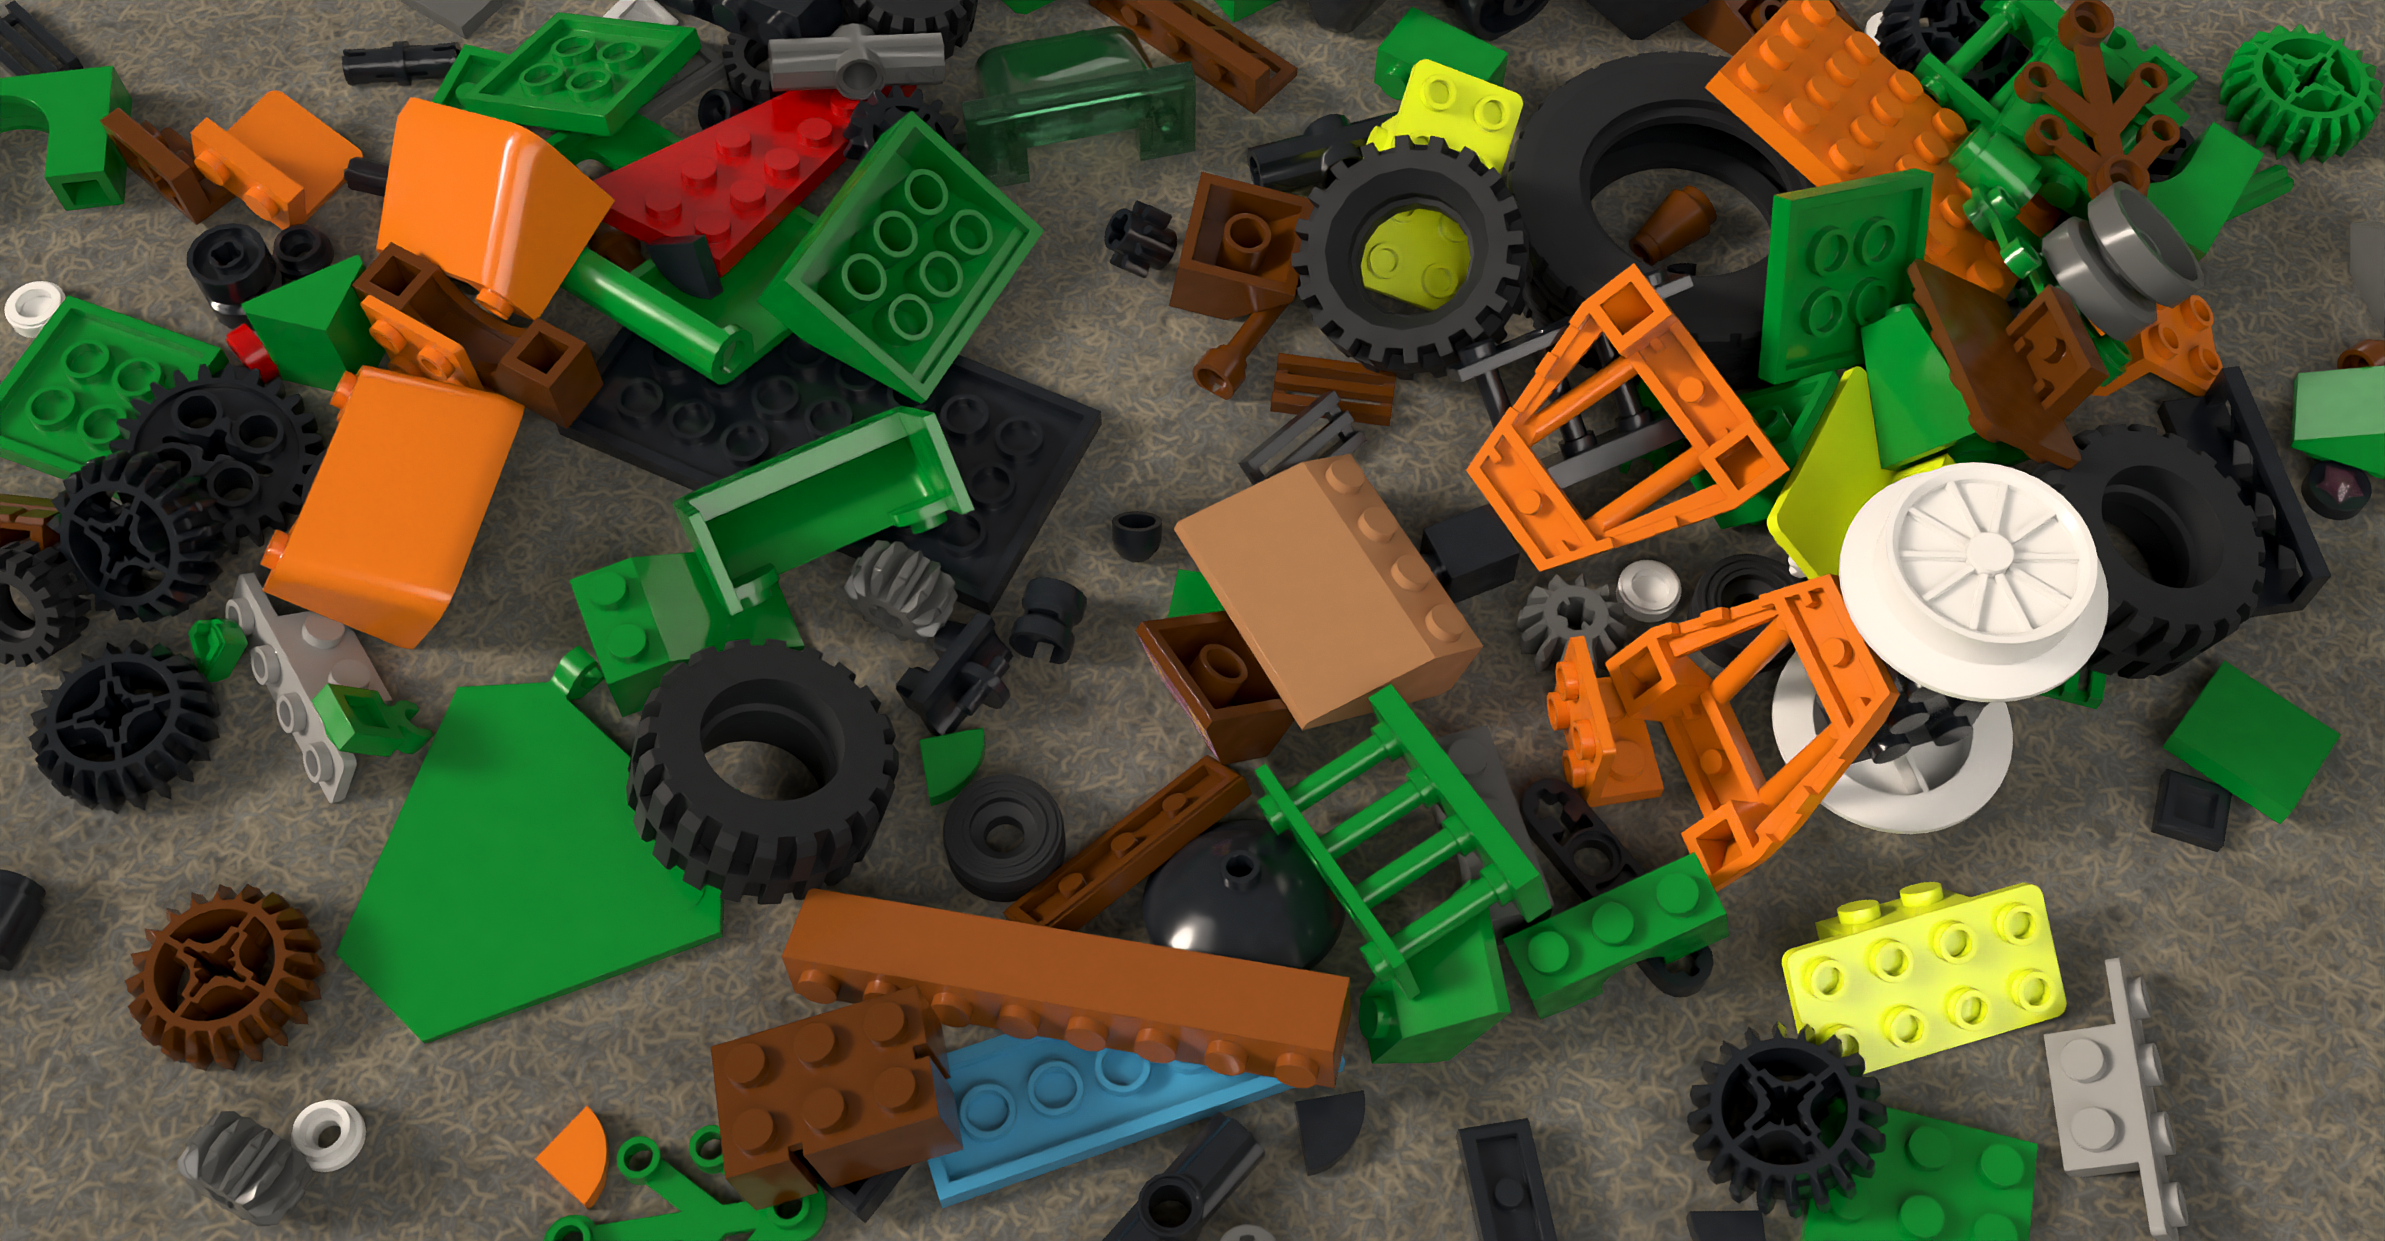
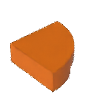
M586 1106L535 1158L544 1170L588 1210L595 1204L606 1184L610 1158L607 1133L594 1112Z

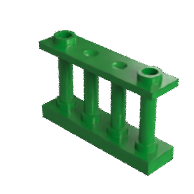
M1985 0L1980 8L1990 18L1945 65L1929 52L1921 60L1913 75L1920 81L1923 91L1942 108L1954 111L1963 119L1969 132L1972 133L1981 124L1990 131L2015 91V78L2027 64L2035 60L2058 32V22L2065 11L2053 0ZM2006 33L2012 34L2032 51L2033 56L1987 102L1962 79ZM2101 43V50L2113 57L2105 70L2114 104L2125 91L2124 83L2126 78L2135 69L2104 43ZM2141 79V81L2147 87L2151 88L2150 84L2147 81ZM2161 93L2154 102L2145 104L2120 133L2124 154L2128 155L2137 145V131L2152 116L2158 114L2166 115L2172 118L2179 128L2190 116ZM2153 131L2158 139L2163 140L2159 133ZM2055 207L2062 213L2058 221L2063 223L2073 217L2061 208Z
M1389 684L1368 698L1378 721V724L1370 728L1372 736L1286 791L1266 763L1254 771L1266 793L1264 797L1257 800V804L1277 835L1289 829L1368 943L1360 947L1359 950L1380 983L1383 985L1389 980L1394 979L1407 999L1411 1000L1421 992L1406 962L1408 959L1496 902L1501 907L1512 902L1527 923L1552 907L1540 873L1393 685ZM1400 757L1404 760L1411 770L1405 774L1407 782L1318 838L1301 814L1386 758L1391 762L1396 761ZM1423 804L1427 809L1435 804L1440 807L1447 817L1441 821L1444 829L1354 887L1335 862L1336 859ZM1472 852L1475 853L1485 866L1479 870L1481 877L1479 880L1391 937L1387 935L1370 909L1457 853H1460L1463 857Z

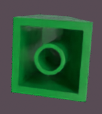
M1919 304L1894 306L1885 311L1884 318L1860 328L1881 469L1898 472L1947 453L1956 464L1976 462L2011 467L2031 459L2023 450L2002 441L1991 443L1985 440L1971 427L1968 421L1970 412L1961 392L1953 385L1949 378L1951 369L1943 351L1935 344L1931 337V324L1925 311Z

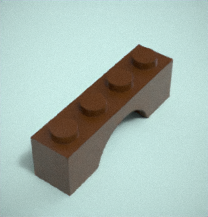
M392 242L352 284L360 302L368 295H372L462 345L482 385L523 404L529 410L565 429H568L604 385L586 342L538 317L528 328H519L499 320L465 296L450 281L439 266Z

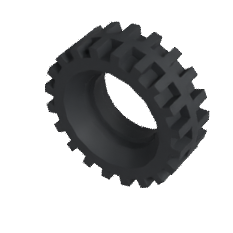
M1409 135L1395 136V147L1383 151H1378L1372 142L1360 147L1364 159L1350 168H1347L1342 160L1330 168L1336 179L1326 191L1315 186L1309 194L1308 199L1314 208L1308 220L1298 218L1295 233L1301 239L1300 252L1292 253V267L1299 274L1301 286L1297 287V291L1301 301L1309 309L1313 316L1312 320L1345 356L1359 361L1366 369L1377 374L1381 370L1393 372L1400 380H1414V373L1430 372L1435 379L1448 376L1445 367L1461 361L1458 354L1459 350L1489 338H1493L1494 342L1499 345L1508 335L1504 326L1512 314L1521 316L1526 305L1522 297L1525 283L1532 282L1533 266L1529 260V248L1532 247L1530 233L1525 225L1518 204L1508 190L1502 176L1494 167L1489 169L1481 163L1477 153L1466 146H1464L1461 152L1449 148L1444 138L1430 136L1428 145L1414 144ZM1415 209L1441 212L1458 223L1468 238L1471 259L1465 282L1453 299L1432 312L1413 316L1389 312L1374 302L1364 288L1361 262L1366 243L1379 225L1397 213Z

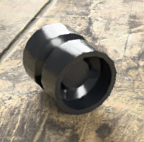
M238 223L217 225L198 236L187 252L186 265L206 297L219 322L232 330L245 323L252 331H255L241 304L287 284L262 236L248 225Z

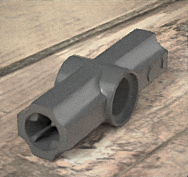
M853 23L835 30L831 37L769 40L768 43L772 92L837 89L842 96L851 100H866L870 97L873 90L879 89L881 91L885 86L943 84V81H945L946 65L941 33L876 35L871 28Z

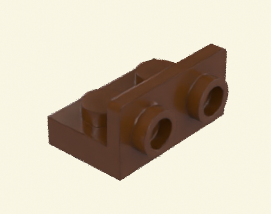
M119 107L100 120L126 166L195 225L200 224L236 197L225 187L211 182L198 170L194 163L193 145L171 127H166L159 132L147 120L138 124Z

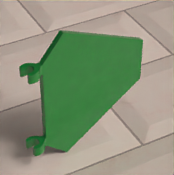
M579 645L562 658L549 682L457 687L336 951V954L424 1044L575 992L723 937L724 899L720 898L722 890L705 884L704 894L698 904L686 912H681L679 907L688 904L695 897L698 889L682 881L685 872L682 869L672 870L662 876L660 871L664 866L652 855L656 841L645 842L640 838L633 823L635 811L627 802L626 785L629 777L628 766L631 757L571 703L575 699L583 698L605 679L603 673L595 667L598 664L597 661Z

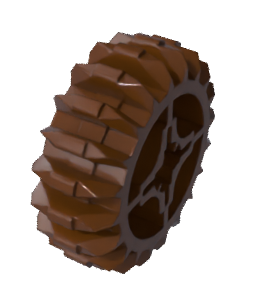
M219 884L214 898L210 902L202 894L191 892L189 910L181 914L176 909L166 908V917L170 923L162 931L158 929H145L146 939L152 944L150 950L130 954L133 960L132 964L140 973L125 980L127 991L136 998L128 1005V1008L130 1009L131 1016L141 1024L142 1036L153 1046H160L161 1052L170 1060L181 1063L186 1059L195 1069L206 1071L211 1063L215 1061L221 1068L234 1071L240 1056L239 1050H242L251 1061L262 1062L264 1052L261 1044L262 1041L270 1038L279 1046H288L287 1034L281 1027L288 1020L295 1024H308V1014L298 1005L300 1000L309 1002L322 999L320 995L321 990L312 979L326 973L325 963L316 954L322 949L321 941L312 929H309V920L300 909L290 907V904L283 896L274 892L265 896L259 888L252 887L249 884L238 895L231 887ZM273 942L275 948L274 966L267 984H264L260 980L261 970L269 958L265 952ZM185 968L190 970L189 981L181 993L185 999L178 1008V985ZM207 969H212L221 975L224 973L229 975L237 974L244 982H239L230 976L224 978L216 975L214 977ZM238 1008H243V1009H241L240 1011H238V1012H236V1013H234V1014H232V1015H230V1016H227L230 1012H232V1011H234V1010H236V1009H238Z

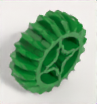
M2301 24L2290 32L2285 27L2277 25L2269 33L2258 31L2253 38L2249 39L2248 42H2243L2242 46L2234 52L2221 76L2222 81L2219 87L2222 89L2218 104L2227 106L2224 121H2240L2237 131L2238 137L2248 136L2251 133L2257 136L2255 140L2256 149H2260L2268 143L2276 147V160L2287 154L2288 151H2294V156L2300 165L2310 158L2312 154L2323 164L2334 154L2343 157L2347 151L2357 146L2360 140L2366 138L2380 113V107L2383 103V100L2380 98V92L2384 84L2374 78L2377 66L2362 63L2364 50L2350 51L2344 46L2345 37L2335 41L2326 37L2323 28L2316 34L2308 33Z

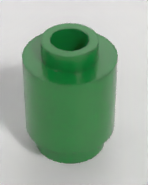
M1982 124L1961 143L1948 160V163L1958 170L1955 177L1971 190L1979 183L1986 185L1990 189L1999 185L2010 194L2019 209L2042 186V182L2036 178L2042 166L1997 129L1991 132Z

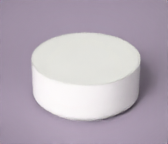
M36 281L25 284L15 290L8 298L4 309L5 316L17 333L25 337L36 338L65 300L66 295L59 286L51 282Z
M1640 560L1628 565L1622 571L1616 587V598L1618 603H1623L1624 612L1630 617L1643 622H1657L1669 617L1675 611L1681 596V583L1677 574L1667 565L1654 560Z

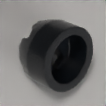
M711 89L704 94L700 101L698 120L701 128L705 130L747 111V107L743 99L736 94L725 90ZM724 104L726 106V111L722 109Z
M1130 511L1118 514L1112 519L1114 549L1123 559L1132 563L1144 562L1159 549L1162 540V519L1159 516L1149 512Z

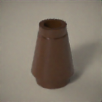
M1687 185L1682 190H1671L1636 235L1629 240V247L1635 255L1643 257V262L1653 266L1658 261L1664 260L1709 235L1710 225L1717 219L1716 211L1706 195L1696 187Z

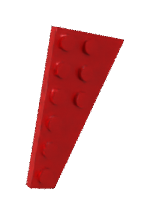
M917 85L900 86L904 96L909 98L916 90ZM885 86L881 92L887 97L893 86ZM837 89L788 91L593 180L615 200L601 222L648 244L660 237L705 235L718 276L722 278L847 159L844 158L843 152L850 141L843 137V131L860 100H851L842 96Z

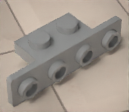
M253 572L240 574L233 598L228 600L226 604V618L234 620L244 632L248 642L246 649L251 656L253 674L258 683L261 685L266 684L277 704V715L281 727L286 733H292L303 753V763L309 779L314 783L318 782L329 803L339 802L346 798L357 766L356 758L353 753L338 751L337 747L329 740L325 732V725L311 700L327 683L376 690L379 692L384 703L390 706L392 698L351 627L312 611L277 616L268 597L262 591L263 588Z
M2120 957L2105 959L2115 1024L2044 1034L2064 1171L2071 1177H2088L2140 1170L2152 1237L2156 1241H2179L2177 1227L2188 1226V1212L2180 1183H2169L2165 1156L2176 1154V1144L2167 1112H2157L2153 1087L2164 1085V1076L2156 1045L2154 1043L2145 1044L2141 1019L2152 1018L2149 992L2142 976L2133 977Z

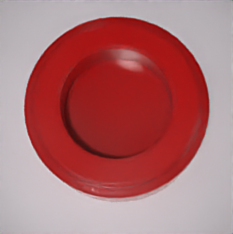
M245 323L226 334L227 338L225 341L244 367L250 368L251 371L254 368L259 369L264 384L280 374L263 343Z

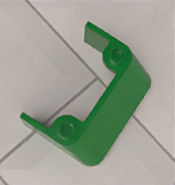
M906 406L895 407L870 416L699 488L672 502L685 534L719 603L730 615H734L771 598L773 594L770 586L780 579V574L893 525L896 527L910 525L913 534L921 533L946 522L948 518L945 511L952 510L962 515L974 510L935 413Z

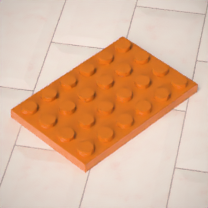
M1788 0L1718 71L1705 88L1816 187L1914 168L1934 173L1924 261L1994 292L2005 300L2019 277L2010 270L2000 255L2001 248L1997 239L1993 242L1986 239L1966 216L1962 205L1972 197L1971 189L1955 177L1958 170L1948 163L1952 154L1971 134L1967 130L1963 119L1954 111L1942 108L1923 91L1920 81L1913 74L1905 70H1899L1880 53L1878 45L1870 36L1863 32L1855 31L1837 15L1835 7L1829 0ZM2036 193L2020 209V214L2016 218L2036 236L2041 237L2053 228L2062 213Z

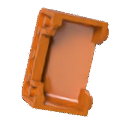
M410 97L397 116L376 251L380 254L392 242L439 266L446 276L469 283L479 291L475 300L498 317L508 320L511 314L515 313L534 321L537 317L541 316L615 200L552 145L532 131L512 122Z
M362 365L356 375L345 370L334 391L330 405L340 409L337 416L338 426L298 519L293 524L289 533L277 529L266 548L260 565L271 569L262 591L400 648L413 650L441 619L455 593L520 425L525 406L501 394Z

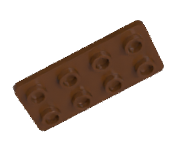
M1916 258L1907 268V273L1915 288L1913 297L1927 315L1932 327L1931 337L1935 344L1943 351L1951 369L1949 378L1953 385L1961 392L1970 412L1968 421L1977 434L1991 443L2002 441L2023 450L2025 454L2038 463L2045 464L2049 461L2071 470L2081 461V455L2064 419L2110 375L2068 293L2048 284L2014 318L2007 302L1998 294Z

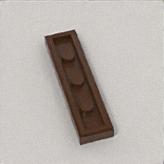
M1209 755L1204 756L1002 912L1006 920L1076 932L1170 859L1186 844L1198 837L1248 798L1252 792L1245 777L1228 766L1221 765Z

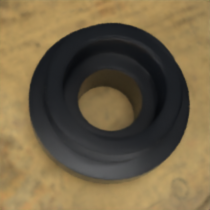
M298 224L284 229L277 235L274 241L272 257L284 277L298 280L329 267L334 258V249L329 238L324 233L312 226ZM308 252L305 255L297 257L301 253Z

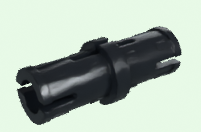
M395 41L392 47L344 49L342 67L346 82L350 86L378 82H397L399 86L411 85L412 81L445 79L459 55L461 47L458 42L435 45H410L407 41Z

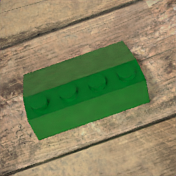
M911 110L880 136L757 299V302L804 342L922 404L929 398L1044 232V229Z

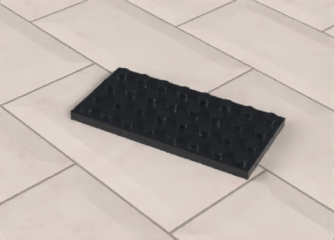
M623 326L596 363L604 383L602 388L568 429L556 424L562 436L695 491L895 407L906 406L934 412L974 510L963 515L947 510L945 511L948 518L946 522L913 534L910 525L904 527L893 525L836 551L858 559L877 540L887 541L891 544L895 541L902 542L908 549L915 552L921 550L924 557L930 561L940 563V571L950 575L955 581L954 589L958 595L957 602L991 615L1101 427L1102 419L1100 410L959 354L929 398L920 404L804 342L795 333L784 339L734 380L727 384H717Z

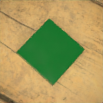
M2224 660L2162 748L2278 824H2281L2293 811L2341 734Z

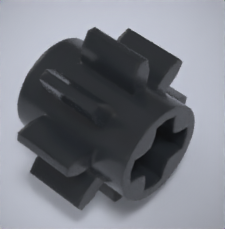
M1138 200L1135 201L1132 211L1127 208L1118 210L1108 222L1104 236L1106 247L1114 251L1110 264L1142 278L1147 277L1149 268L1161 270L1167 266L1177 247L1176 232L1167 227L1172 219V215Z

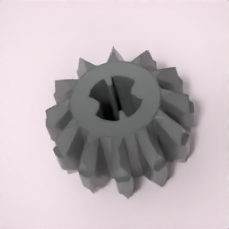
M877 540L872 547L864 552L862 557H858L849 571L850 577L844 586L849 596V604L853 609L863 614L864 621L875 624L882 633L887 631L894 634L900 641L911 639L918 643H926L930 637L935 636L941 626H945L954 610L953 605L958 598L954 589L955 581L950 575L940 571L941 565L939 562L930 561L923 556L921 550L915 552L908 549L902 542L896 541L891 544L887 541Z
M1583 573L1576 578L1574 585H1568L1556 574L1549 581L1548 589L1535 586L1534 590L1529 593L1527 606H1524V609H1521L1519 612L1517 627H1519L1518 631L1522 633L1519 642L1521 654H1536L1534 660L1536 674L1549 668L1551 664L1556 666L1557 662L1563 661L1570 637L1582 635L1585 637L1595 674L1597 668L1608 671L1605 662L1617 654L1620 648L1624 647L1628 634L1627 626L1622 624L1625 615L1623 603L1607 602L1610 595L1608 584L1591 590L1586 587L1587 582ZM1567 626H1576L1577 630L1570 629Z
M235 1111L215 1113L203 1127L199 1126L185 1144L187 1148L177 1161L181 1175L186 1178L188 1184L202 1192V1196L211 1199L222 1209L230 1211L241 1220H248L256 1226L277 1225L288 1210L290 1212L293 1211L306 1193L304 1191L305 1187L314 1176L305 1155L290 1146V1142L281 1139L270 1128L257 1124L250 1117H242Z

